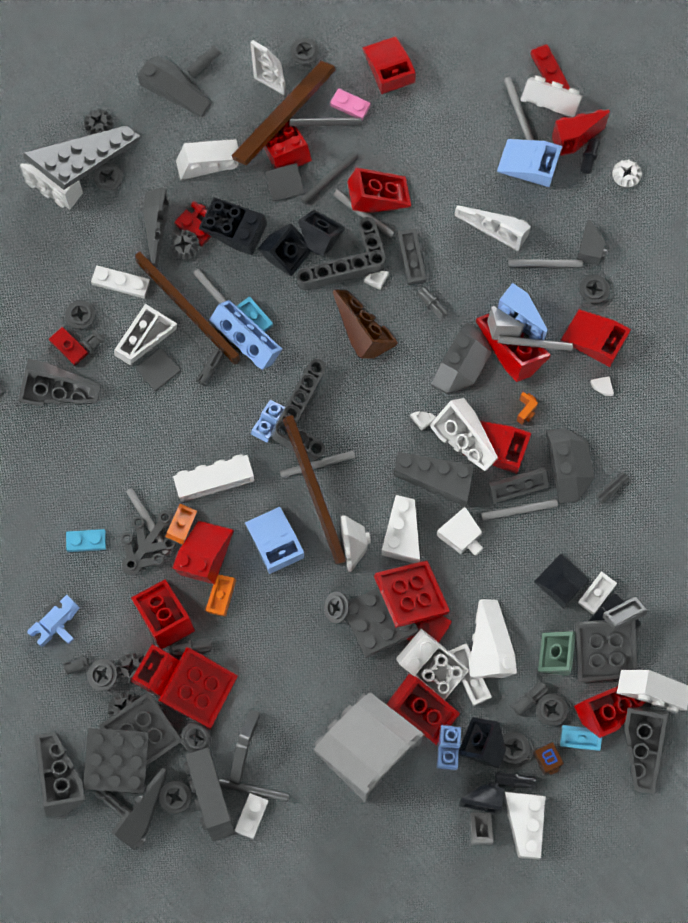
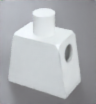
M465 507L437 530V536L460 554L469 549L476 556L484 549L477 541L481 537L482 532Z

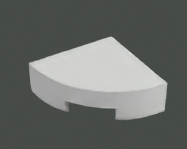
M380 271L369 274L364 279V283L381 290L389 276V272Z
M609 376L590 381L593 389L604 396L614 395Z
M420 411L410 415L421 431L427 428L436 418L432 413Z

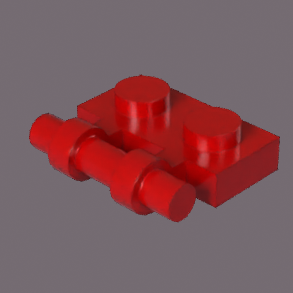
M193 201L190 206L195 211L191 213L186 209L174 221V224L181 231L188 230L193 232L199 240V245L203 247L212 236L199 230L202 221L198 218L201 215L204 217L207 210L202 203L199 204Z

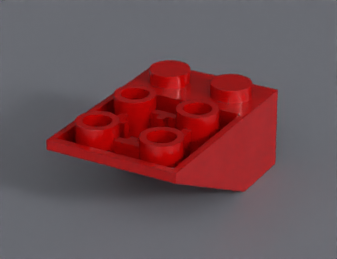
M396 36L362 47L381 94L415 83L416 72Z
M600 109L590 114L581 113L575 117H562L555 121L552 139L554 144L562 146L560 156L577 152L588 143L590 138H594L604 130L610 110L603 111Z
M289 121L264 147L274 168L295 163L299 167L312 161L308 144L296 126L289 125Z
M579 309L561 341L573 343V348L611 367L627 340L631 329L615 320Z
M480 421L498 457L492 466L517 474L531 433L512 426Z
M152 644L130 681L160 698L179 660Z

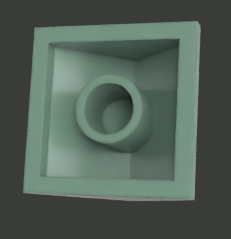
M574 631L542 633L538 672L569 676L572 671L575 642Z

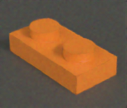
M179 504L165 537L183 544L197 511Z
M218 574L205 610L207 613L226 617L236 584L235 578Z

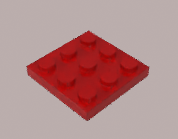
M428 560L375 573V581L396 628L448 615L450 612Z
M186 647L158 701L211 729L238 675Z

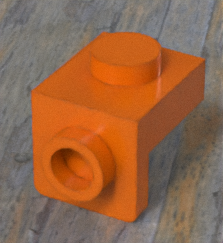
M522 392L519 400L526 406L518 414L516 420L521 425L526 421L530 422L538 405L536 398L525 392Z

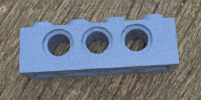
M230 300L220 303L209 319L217 330L221 331L230 342L234 343L244 355L248 356L262 370L271 366L282 351V348Z

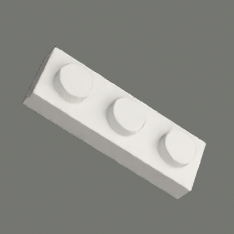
M96 265L91 284L145 299L150 279Z
M467 643L449 651L470 670L468 659L470 650ZM469 671L461 680L473 706L492 698L483 678H470Z

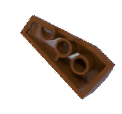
M334 289L333 295L350 343L357 356L362 359H374L398 344L391 332L385 326H379L374 321L376 317L365 312L362 309L363 305L348 290Z

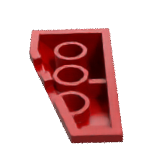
M489 314L476 318V323L503 368L516 382L531 377L550 358L551 355L545 348L498 343V340H492L487 322Z
M617 686L578 703L574 708L582 725L601 738L617 731L625 723L628 708H640L645 701L618 694Z

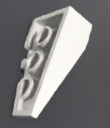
M252 40L251 53L254 78L285 95L286 84L280 61L269 49Z
M457 205L455 210L456 217L519 251L530 233L531 226L522 219L518 220L515 217Z
M464 398L451 400L429 425L441 441L454 447V450L466 455L468 460L484 471L488 470L498 459L475 411Z
M344 515L341 516V536L347 570L352 572L368 550V544H371L369 532L365 533L364 526Z
M481 599L478 603L475 619L477 624L476 630L472 636V651L469 652L468 658L470 678H505L517 673L515 653L498 600Z

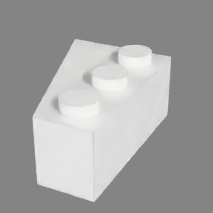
M537 75L535 78L531 77L527 80L521 101L526 102L527 100L539 107L543 106L570 117L576 116L583 95L579 94V90L574 88L564 89L562 84L554 81L552 84L547 83L545 78Z
M237 140L184 143L176 160L180 180L237 168L239 162L234 161L231 156L238 149Z
M145 304L115 348L114 356L131 365L174 332L177 328V323Z
M396 495L382 547V556L410 563L420 562L415 499Z
M621 670L617 688L618 694L645 701L657 707H665L669 712L678 713V710H687L688 685L651 670Z
M504 792L503 797L518 858L539 860L542 848L545 796Z

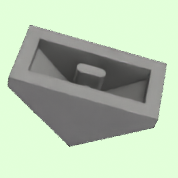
M495 306L491 307L487 322L492 340H498V336L520 338L524 324Z
M470 813L471 845H492L491 813Z

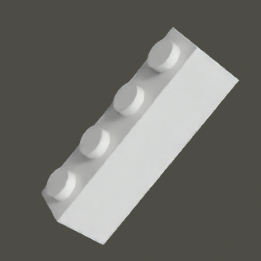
M242 454L236 455L228 461L218 460L214 462V465L207 467L206 465L198 466L193 471H180L177 475L173 476L180 502L254 482L248 456H243Z

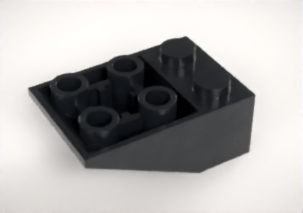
M214 197L199 226V230L235 250L253 255L267 226L264 214Z

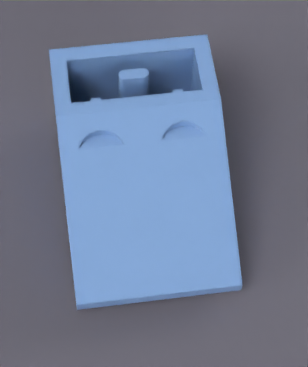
M507 139L497 172L550 188L562 146L547 141Z
M512 283L500 298L498 309L523 323L524 328L522 332L529 335L530 339L545 340L547 328L529 294Z
M280 507L245 522L269 574L304 559L301 545Z

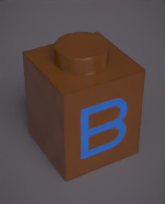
M553 742L533 752L544 775L549 773L551 776L561 771L560 767L564 763Z

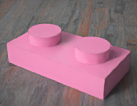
M339 88L330 102L331 107L355 118H361L362 121L371 103Z

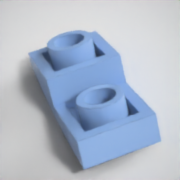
M270 400L261 412V417L253 427L251 435L268 443L271 438V431L284 406Z
M441 725L437 768L458 769L461 727Z

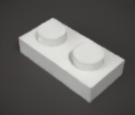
M601 571L578 604L594 615L617 582Z
M250 793L235 832L254 839L269 801Z

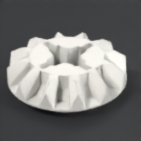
M628 159L621 160L615 164L612 175L618 185L633 187L641 180L642 172L637 162H632ZM628 169H631V175L628 174L627 176L623 177L624 172Z

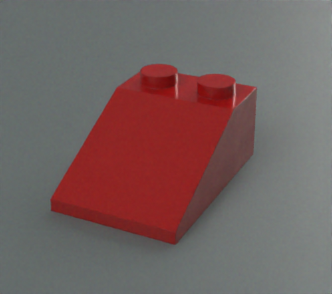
M356 167L347 181L352 210L372 213L409 208L411 206L405 176Z
M198 521L179 549L172 569L181 576L215 585L234 530Z
M166 579L131 597L160 649H164L195 632L190 617Z
M411 674L406 677L386 704L420 730L435 745L439 742L441 725L451 726L460 714L424 682Z

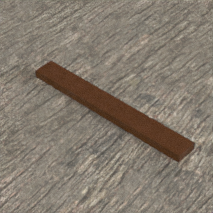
M320 61L231 155L233 160L247 166L336 71L335 66Z
M139 251L135 255L137 264L220 351L236 365L240 361L239 354Z
M287 416L283 419L334 561L336 565L346 561L344 552L294 416Z

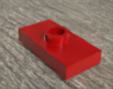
M63 327L49 338V341L74 366L88 355V352Z

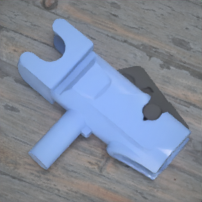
M65 595L45 607V616L39 622H36L27 633L32 637L37 633H41V637L37 641L41 647H44L56 632L70 644L74 638L64 629V624L73 618L80 607L68 595Z

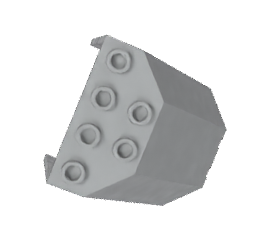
M371 692L367 695L363 694L353 707L349 705L342 712V718L339 721L335 719L328 726L329 730L326 735L320 737L314 744L316 746L314 752L364 802L368 800L369 792L408 750L410 751L414 746L417 748L421 746L424 737L420 730Z

